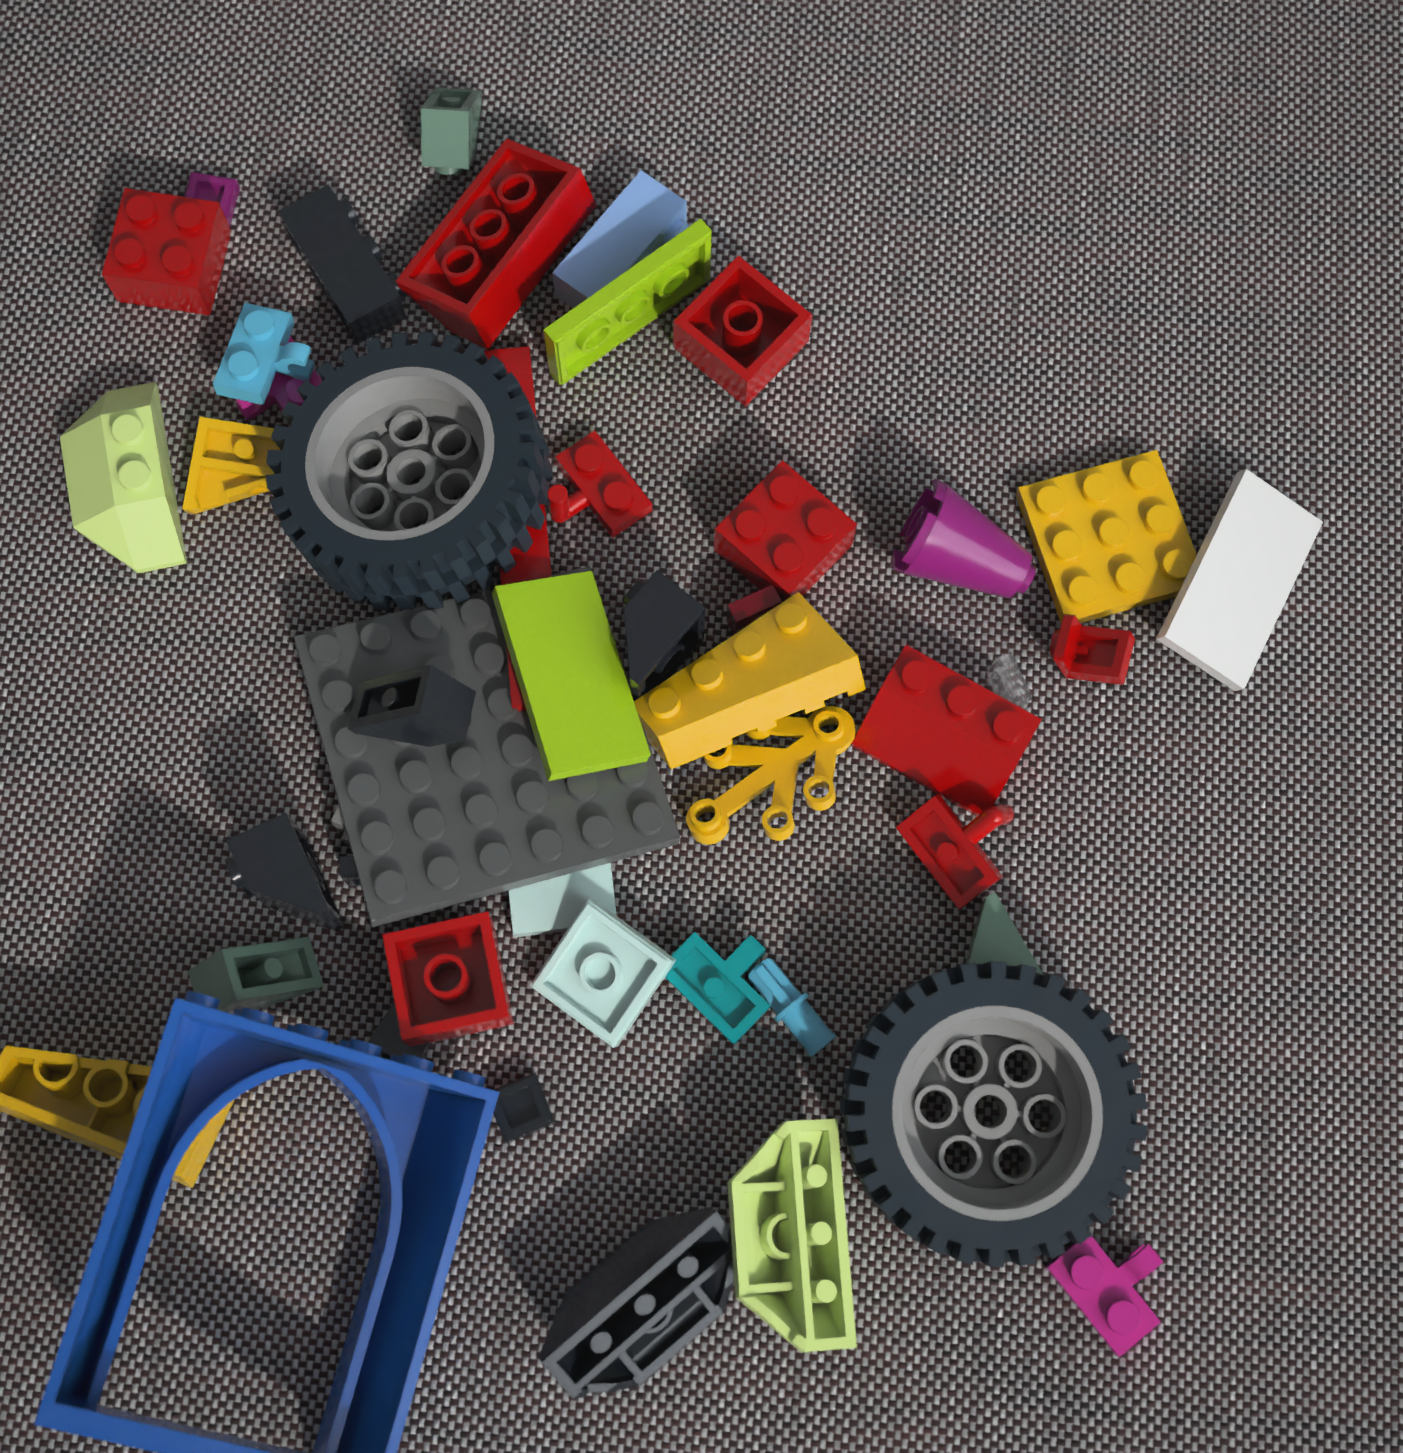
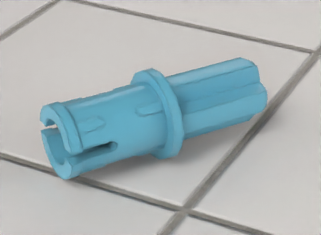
M767 958L748 974L750 982L777 1014L774 1020L777 1023L781 1020L808 1051L807 1054L810 1057H813L837 1037L807 1002L809 998L808 993L801 994L773 959Z

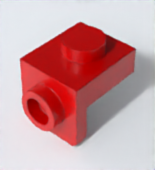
M1064 614L1060 630L1056 629L1052 635L1050 654L1066 678L1124 685L1135 637L1131 631L1082 626L1076 615Z

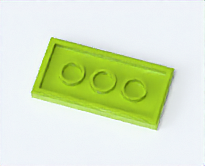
M702 219L693 223L543 329L549 374L559 385H564L710 280L712 230Z
M586 571L495 586L492 597L547 780L552 781L647 762L651 753L593 572Z

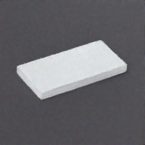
M1245 469L1237 472L1156 639L1232 690L1245 689L1323 521L1249 470Z

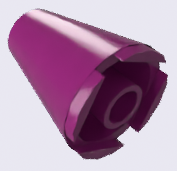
M936 478L932 480L933 490L927 487L924 489L903 525L899 535L904 537L906 545L903 552L896 549L893 550L890 567L901 574L1008 599L1016 592L1023 594L1031 584L1036 572V567L1031 565L1032 554L947 483Z

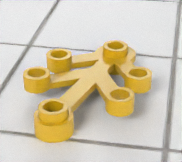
M826 706L817 709L808 718L785 716L775 720L776 727L758 733L757 730H751L746 732V734L754 740H763L770 735L800 738L787 748L732 744L724 747L726 751L721 756L714 757L709 754L703 756L705 763L713 769H723L727 766L753 767L758 769L715 800L701 799L695 802L689 808L686 815V822L691 836L701 844L710 845L718 843L724 839L729 831L728 817L774 784L771 807L764 811L762 825L765 834L772 840L782 841L789 838L795 829L792 808L798 769L802 763L815 754L814 776L810 777L803 787L805 801L810 808L817 811L830 808L836 799L833 784L836 757L851 745L855 737L856 730L852 716L846 710L836 706ZM833 724L838 726L831 733L821 731V728L826 725ZM819 787L826 788L829 791L822 798L811 796L812 791ZM706 812L715 813L713 819L708 822L698 821V817ZM777 817L787 820V823L781 828L769 826L770 822Z

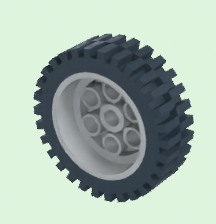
M406 332L392 334L393 347L384 348L379 337L367 340L365 343L368 354L358 358L351 347L339 353L345 365L335 371L328 361L317 369L323 380L317 387L308 380H305L300 385L297 391L304 400L303 404L299 406L288 401L281 412L290 424V427L275 425L271 438L280 450H268L266 463L274 474L266 475L268 490L274 496L270 503L274 513L281 521L279 524L320 577H323L328 585L338 593L344 590L352 601L362 605L366 598H368L375 609L389 611L392 599L401 611L407 609L414 610L417 598H422L429 610L444 608L441 594L451 592L457 603L467 600L471 597L465 585L477 580L482 590H486L495 584L489 570L498 565L507 573L516 565L510 553L513 547L524 553L529 550L533 540L526 526L541 530L545 516L539 504L550 505L547 480H553V470L547 457L550 456L548 444L525 393H523L518 380L512 372L507 373L499 359L493 355L488 360L483 348L472 342L465 351L460 339L455 336L446 334L440 347L433 332H419L417 345H412ZM419 434L415 439L407 441L413 435ZM464 448L458 454L450 455L453 451ZM380 462L376 467L367 470L371 465ZM423 477L418 483L410 485L414 479ZM467 491L462 498L453 500L457 494ZM382 506L378 512L369 514L374 508ZM427 520L425 524L413 528L417 523Z
M990 961L984 964H976L975 962L959 965L919 979L908 985L907 989L889 999L879 1014L873 1015L865 1026L867 1030L862 1039L856 1041L851 1051V1054L854 1056L850 1068H845L842 1083L846 1084L844 1099L840 1098V1114L844 1115L845 1129H841L844 1144L848 1146L851 1154L849 1162L854 1173L864 1185L862 1186L869 1199L880 1208L881 1213L905 1234L925 1247L941 1255L951 1256L960 1262L972 1265L973 1262H981L988 1267H1005L1004 1262H1014L1019 1266L1035 1264V1257L1039 1255H1045L1052 1259L1066 1253L1062 1245L1069 1241L1080 1245L1092 1236L1087 1228L1093 1222L1104 1225L1112 1217L1114 1212L1107 1206L1113 1198L1125 1199L1132 1187L1122 1182L1127 1170L1138 1172L1142 1161V1156L1133 1154L1135 1140L1146 1141L1147 1125L1137 1124V1109H1147L1146 1093H1135L1133 1080L1142 1078L1138 1063L1127 1062L1123 1051L1131 1048L1124 1034H1113L1108 1025L1114 1020L1104 1009L1094 1010L1087 1004L1092 997L1080 988L1070 990L1065 987L1064 983L1066 980L1053 973L1042 975L1036 972V967L1024 964L1010 966L1006 965L1007 962ZM959 1046L969 1048L976 1058L973 1072L966 1077L958 1076L950 1065L951 1055ZM1015 1050L1024 1054L1029 1064L1027 1075L1018 1082L1011 1080L1004 1069L1006 1057ZM935 1090L945 1098L946 1112L940 1120L929 1122L920 1111V1103L926 1093ZM989 1095L997 1101L1000 1113L994 1124L984 1127L977 1121L974 1108L981 1097ZM1039 1100L1047 1102L1053 1113L1051 1124L1042 1131L1034 1129L1029 1121V1110ZM961 1140L969 1148L970 1160L964 1169L952 1172L945 1164L944 1153L952 1142ZM1015 1145L1023 1154V1166L1017 1174L1006 1176L999 1167V1156L1006 1147Z

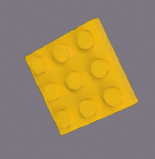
M1158 450L1018 487L1015 494L1061 623L1064 614L1076 615L1079 622L1084 623L1177 597L1197 556Z

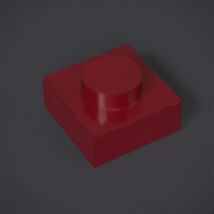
M774 585L727 604L726 621L733 635L782 603Z

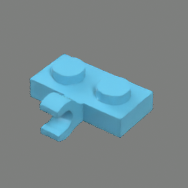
M244 303L213 382L217 395L264 405L276 372L299 380H310L315 366V361L308 359L311 347L297 342L288 343L294 327L292 313Z

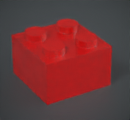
M124 188L102 270V276L117 302L211 316L232 232L220 203Z
M738 255L673 321V348L746 407L809 342L812 314Z
M782 460L714 529L713 550L759 590L774 585L781 601L784 602L797 592L804 596L853 544L857 523Z
M488 911L382 934L401 1039L409 1047L514 1024L495 926Z

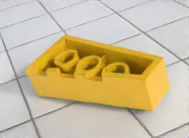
M797 592L635 700L634 703L648 742L669 768L673 769L732 745L733 738L751 730H757L758 733L764 732L777 726L775 720L802 709L808 714L825 707L824 700L844 692L851 696L866 690L858 655L809 602Z
M5 1046L0 1055V1111L122 1160L152 1066L130 1064L128 1061L108 1058L107 1060L79 1057L76 1054ZM234 1100L219 1111L199 1132L181 1159L173 1175V1181L190 1188L194 1187Z

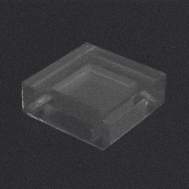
M1009 652L996 657L987 674L995 694L1025 710L1032 696L1013 653Z

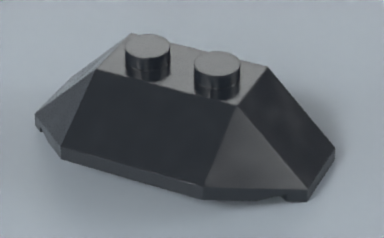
M713 1207L650 1220L564 1294L538 1358L572 1399L586 1397L587 1393H607L640 1386L724 1312L734 1283L731 1229Z

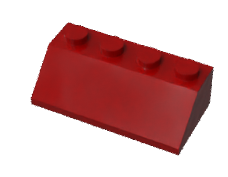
M506 138L396 279V284L450 332L489 349L597 206L581 168Z

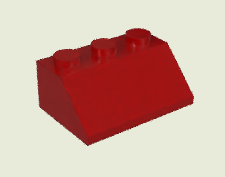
M905 645L875 697L851 746L978 816L996 802L1042 719L912 647Z

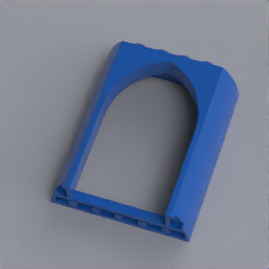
M187 991L184 1000L179 998L174 1000L34 1425L156 1453H306L98 1405L166 1193L185 1152L207 1123L228 1103L247 1090L284 1074L316 1069L330 1079L345 1094L366 1127L378 1165L380 1210L373 1248L312 1453H397L499 1092L484 1088L486 1078L477 1074L454 1069L452 1078L432 1073L434 1062L406 1054H402V1057L391 1055L390 1060L380 1057L382 1050L380 1046L356 1039H350L349 1041L339 1040L338 1045L326 1042L329 1034L326 1030L301 1023H296V1026L287 1024L285 1030L272 1026L275 1019L274 1015L247 1007H242L241 1010L234 1009L233 1014L217 1010L220 1003L219 999Z

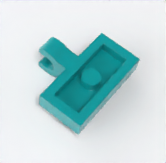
M696 932L671 955L676 959V962L665 978L733 1045L771 1008V1005L742 978L766 953V949L752 935L748 936L725 961Z

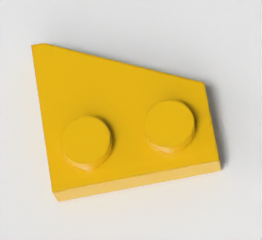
M199 417L182 509L187 513L197 514L268 492L266 475L274 474V472L266 463L268 450H280L271 438L274 428Z

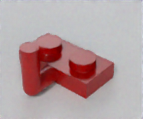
M596 431L588 434L555 456L556 465L576 491L568 495L567 489L560 484L549 488L550 517L554 522L563 523L586 507H589L613 538L652 512L651 501Z
M935 795L896 826V829L960 910L1003 877L979 846L978 842L998 826L1010 823L1014 818V811L1008 804L992 806L964 826L940 795Z

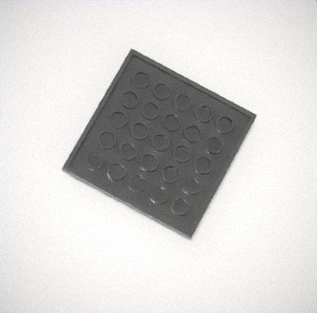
M587 566L554 574L552 577L591 571V568ZM494 589L470 594L471 598L459 603L454 598L444 600V608L429 610L427 605L415 607L414 610H402L294 636L372 927L679 844L680 834L643 725L642 728L651 753L647 762L552 781L547 780L527 711L518 712V708H512L507 646L492 597ZM432 665L476 691L471 713V723L465 740L427 747L355 734L348 730L359 682Z

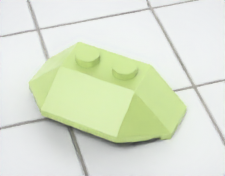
M156 382L107 391L60 436L73 528L107 553L122 561L136 573L187 564L158 385Z
M838 1119L784 1121L727 1182L735 1297L800 1352L857 1348Z

